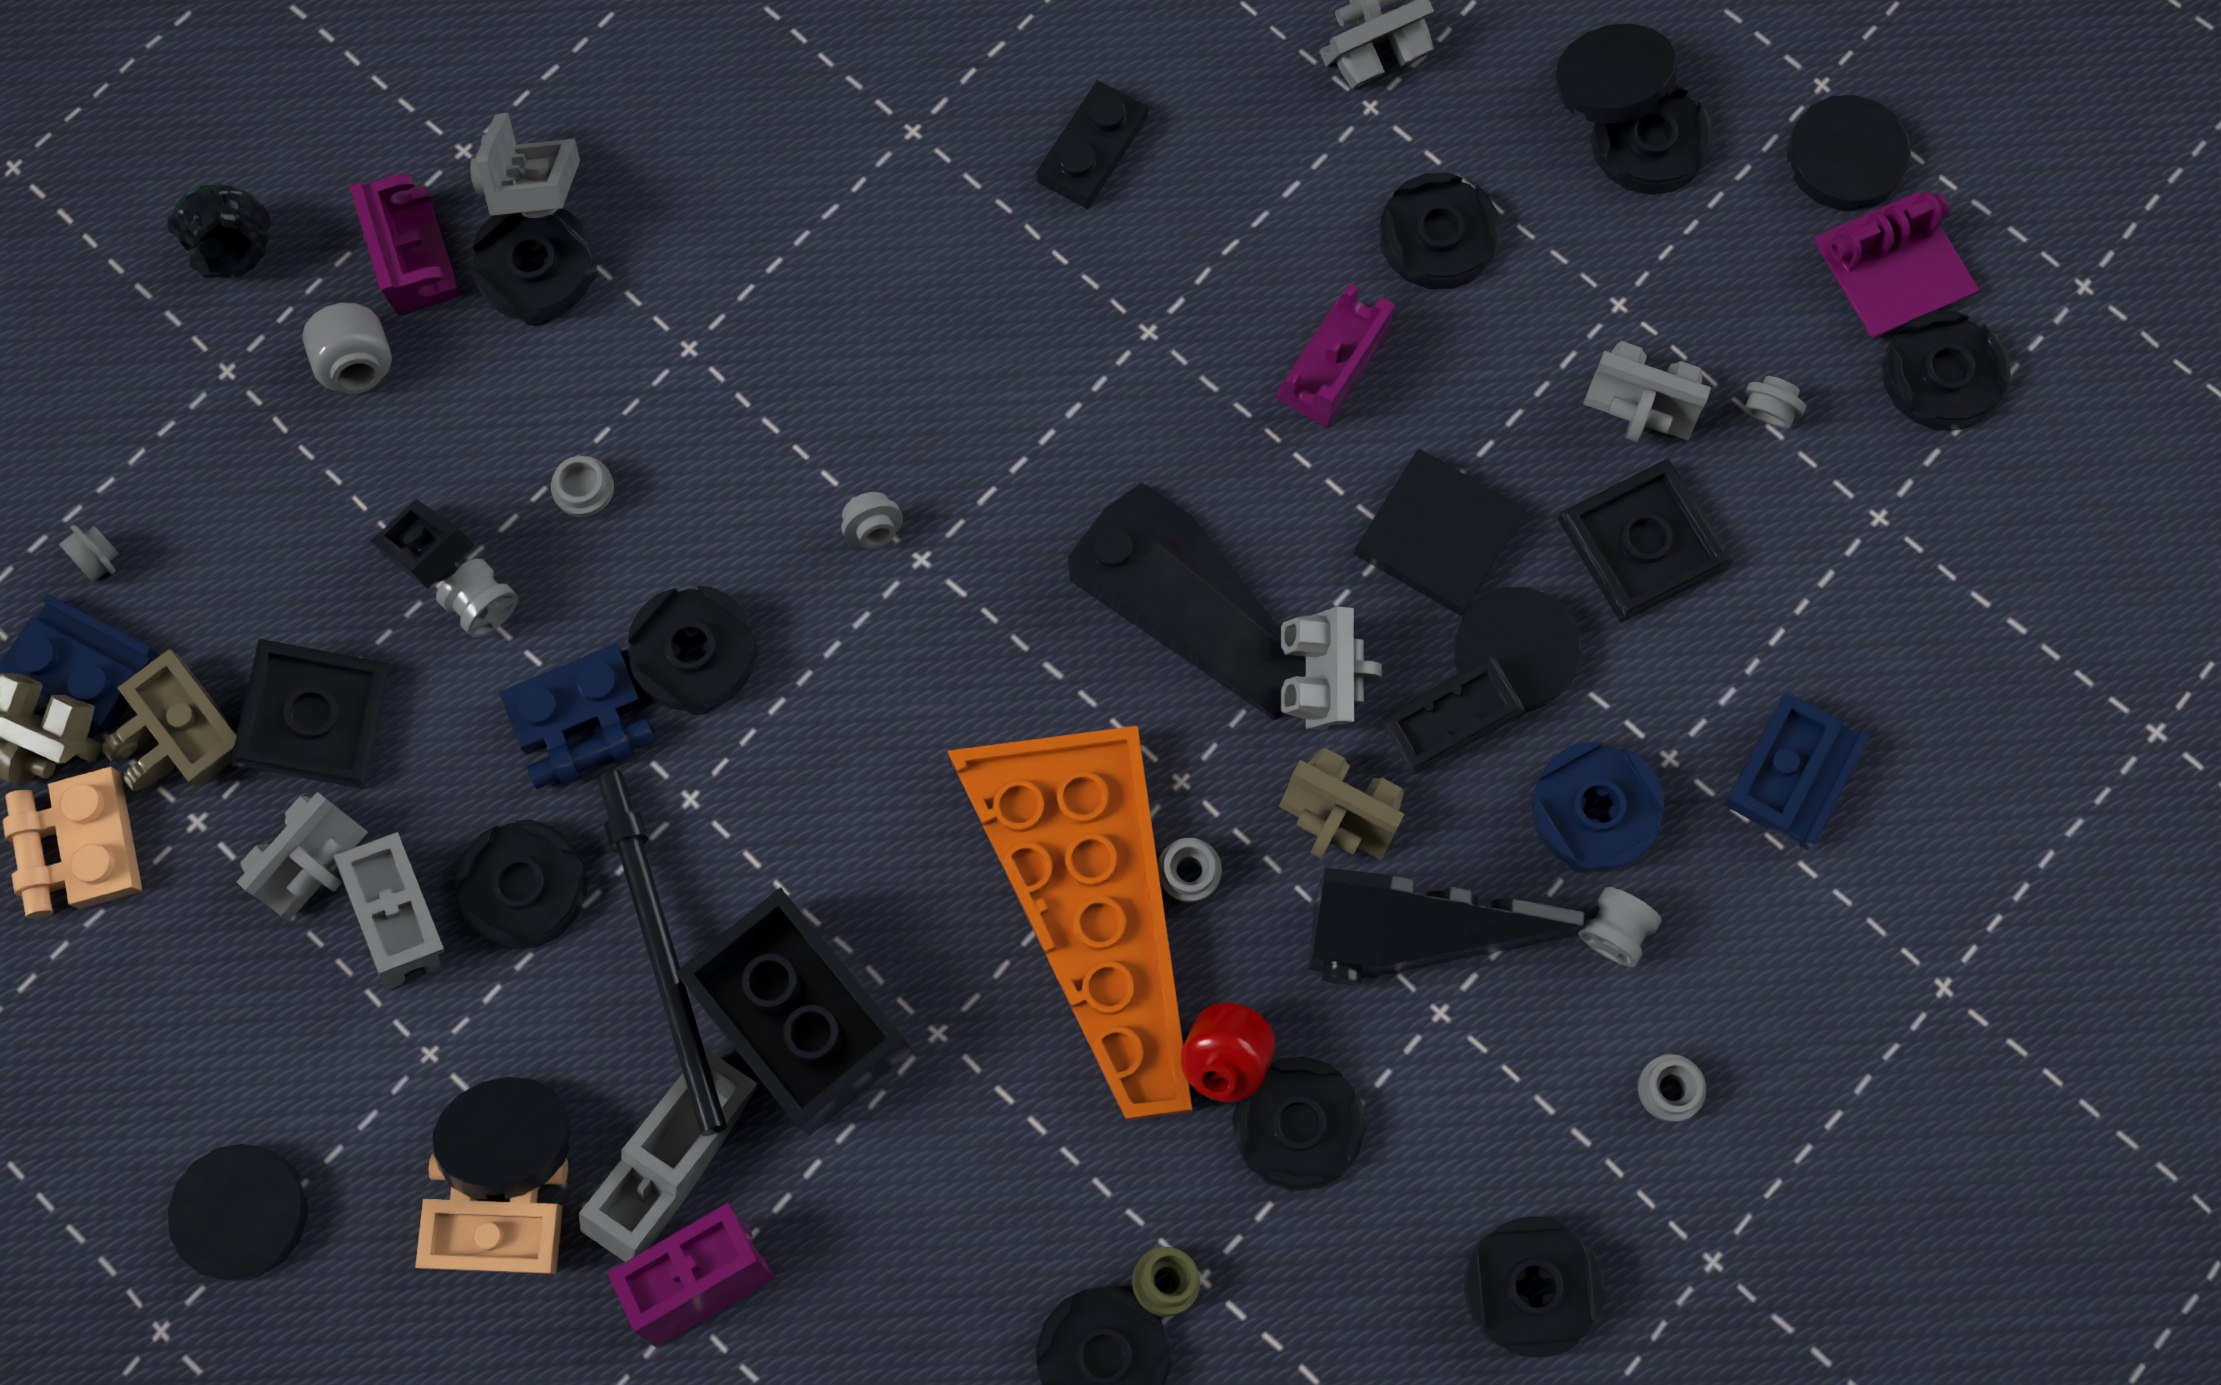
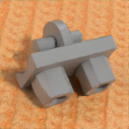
M1349 0L1350 4L1335 11L1337 21L1342 27L1354 21H1357L1359 26L1332 37L1330 45L1321 48L1319 52L1325 66L1337 63L1340 72L1350 87L1355 89L1380 77L1385 72L1374 48V45L1389 40L1400 67L1415 62L1434 50L1429 29L1425 22V19L1434 12L1429 0H1415L1382 15L1381 9L1394 4L1395 0Z
M1623 341L1617 343L1611 353L1604 351L1583 404L1630 421L1625 435L1627 440L1637 443L1644 426L1689 440L1711 390V387L1702 384L1701 368L1682 361L1670 364L1667 372L1645 365L1647 355L1641 347Z
M1336 606L1311 616L1296 617L1283 622L1281 625V648L1284 650V653L1286 655L1306 656V677L1295 676L1284 681V685L1281 688V711L1288 715L1306 719V729L1323 731L1332 725L1354 722V704L1364 703V682L1382 678V664L1364 661V640L1354 639V608Z
M318 792L312 798L299 796L285 812V824L287 826L270 845L268 843L256 845L240 862L244 874L237 883L246 892L265 903L287 921L293 918L322 884L333 892L341 885L343 881L333 873L337 868L334 855L355 848L368 833L360 824Z

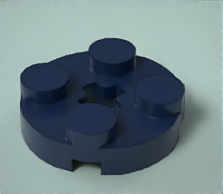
M1585 742L1567 748L1547 765L1531 795L1532 818L1541 841L1556 858L1567 863L1572 870L1578 873L1588 874L1594 871L1611 872L1622 869L1637 861L1653 845L1659 833L1661 813L1664 811L1662 786L1649 764L1638 754L1625 748L1623 751H1620L1614 747L1602 746L1603 743ZM1592 791L1597 799L1608 796L1612 800L1614 806L1607 812L1609 822L1601 823L1597 818L1589 819L1584 814L1582 809L1587 804L1583 796L1585 793Z

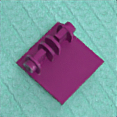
M1920 191L1813 238L1814 243L1871 340L1906 325L1914 318L1931 311L1941 310L1980 291L1940 226L1942 218L1949 214L1948 202L1941 193L1932 195L1929 192L1922 194Z

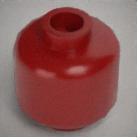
M1224 1002L1213 1004L1204 1009L1193 1023L1181 1050V1069L1186 1080L1199 1093L1217 1101H1243L1254 1095L1263 1083L1274 1056L1275 1037L1270 1024L1258 1012L1241 1004Z

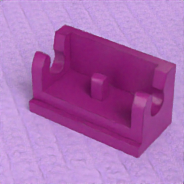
M398 174L365 185L358 183L349 186L380 290L398 316L462 295L434 204L426 186L411 189L415 187L411 174ZM400 191H406V192H404V193L395 194V193L400 192Z
M1353 284L1348 285L1344 289L1275 394V399L1328 428L1388 335L1395 309V304L1383 297H1380L1372 308L1365 306L1357 299L1358 287Z
M729 1203L724 1204L607 1272L634 1332L654 1347H659L775 1278L768 1262L759 1254L750 1239L753 1237L751 1230L734 1212Z

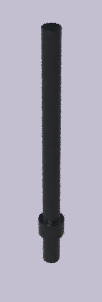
M606 771L597 777V781L609 818L604 823V828L610 849L613 852H619L701 1136L714 1135L724 1131L727 1128V1124L686 986L675 973L680 966L644 848V844L648 841L642 815L639 812L633 811L622 771Z

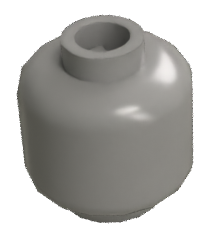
M357 303L329 305L314 313L304 326L302 340L314 377L325 388L340 393L359 394L375 387L389 372L392 362L390 347L380 319L368 307Z

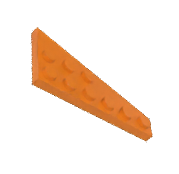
M1138 726L947 751L1125 1120L1132 1121L1191 1113L1192 1104L1189 1083L1181 1069L1183 1040Z

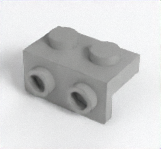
M500 113L495 114L487 133L482 136L481 146L476 157L471 159V179L475 192L478 195H485L490 216L522 213L524 217L528 218L544 217L554 213L559 208H563L580 158L575 138L517 145L509 114Z

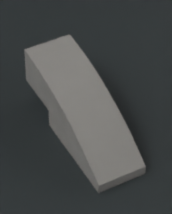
M705 1048L727 1128L714 1135L701 1136L682 1073L622 1148V1160L579 1212L580 1231L625 1262L652 1246L699 1180L757 1089L755 1081Z

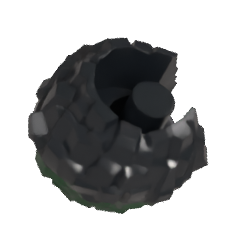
M222 184L199 186V189L195 190V192L189 195L184 194L179 199L178 204L175 205L173 215L169 216L167 222L168 231L177 236L184 249L189 251V266L200 272L202 277L212 279L214 277L230 278L232 274L236 277L243 276L249 270H253L260 261V258H263L266 253V245L269 241L267 234L271 225L269 212L266 211L264 205L256 200L253 194Z

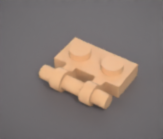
M107 767L49 783L48 788L52 808L42 811H36L34 796L31 790H16L6 794L8 816L3 819L2 823L6 841L13 842L17 871L11 875L14 894L23 899L26 918L38 919L53 914L50 892L66 888L68 904L78 909L143 892L121 772L112 767ZM56 834L61 862L45 866L41 838Z
M433 1153L429 1161V1177L431 1180H446L438 1169ZM567 1158L557 1172L544 1184L564 1185L568 1176ZM540 1186L525 1195L510 1198V1202L477 1201V1198H470L451 1187L450 1200L423 1199L415 1268L556 1274L563 1206L559 1204L537 1203Z

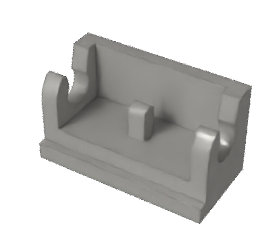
M398 832L334 855L340 876L384 990L388 991L403 985L405 981L404 974L414 969L424 967L426 972L436 970L440 966L438 955L444 953V948Z

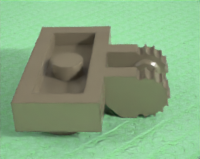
M168 649L117 687L137 715L117 729L116 733L111 734L108 739H105L106 741L102 744L103 747L101 748L110 762H121L149 744L153 736L159 743V745L140 758L137 763L133 764L124 773L125 777L123 779L132 791L138 792L139 790L143 791L146 788H150L158 780L170 774L175 765L186 780L198 788L231 763L237 730L181 657L174 651Z

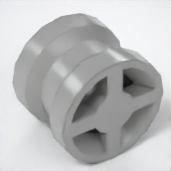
M478 558L462 564L452 576L441 583L436 593V601L447 612H456L461 617L460 626L471 638L485 636L497 629L512 614L518 603V595L507 584H498L493 579V569L483 559Z
M1606 887L1597 900L1600 910L1595 918L1584 922L1578 932L1579 937L1604 957L1627 967H1635L1643 955L1641 943L1646 936L1653 935L1662 923V919L1654 909L1635 896L1613 887Z

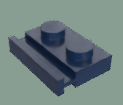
M47 593L42 600L45 606L37 618L31 617L1 661L0 673L23 674L41 682L43 687L40 695L49 700L51 695H66L95 706L91 722L111 732L129 704L117 687L150 664L151 661L158 658L160 654L147 645Z
M1785 692L1775 705L1724 806L1779 836L1786 835L1799 842L1800 847L1808 851L1815 845L1870 736L1862 731L1859 734L1843 726V721Z

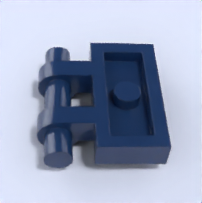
M618 644L604 648L499 692L520 749L525 754H528L545 746L548 748V758L527 766L529 776L536 789L559 780L562 785L571 783L582 778L580 771L614 758L616 763L635 756L634 749L656 740L647 717L624 726L621 715L642 707L644 704L623 651ZM601 724L603 735L571 748L568 740L569 736Z

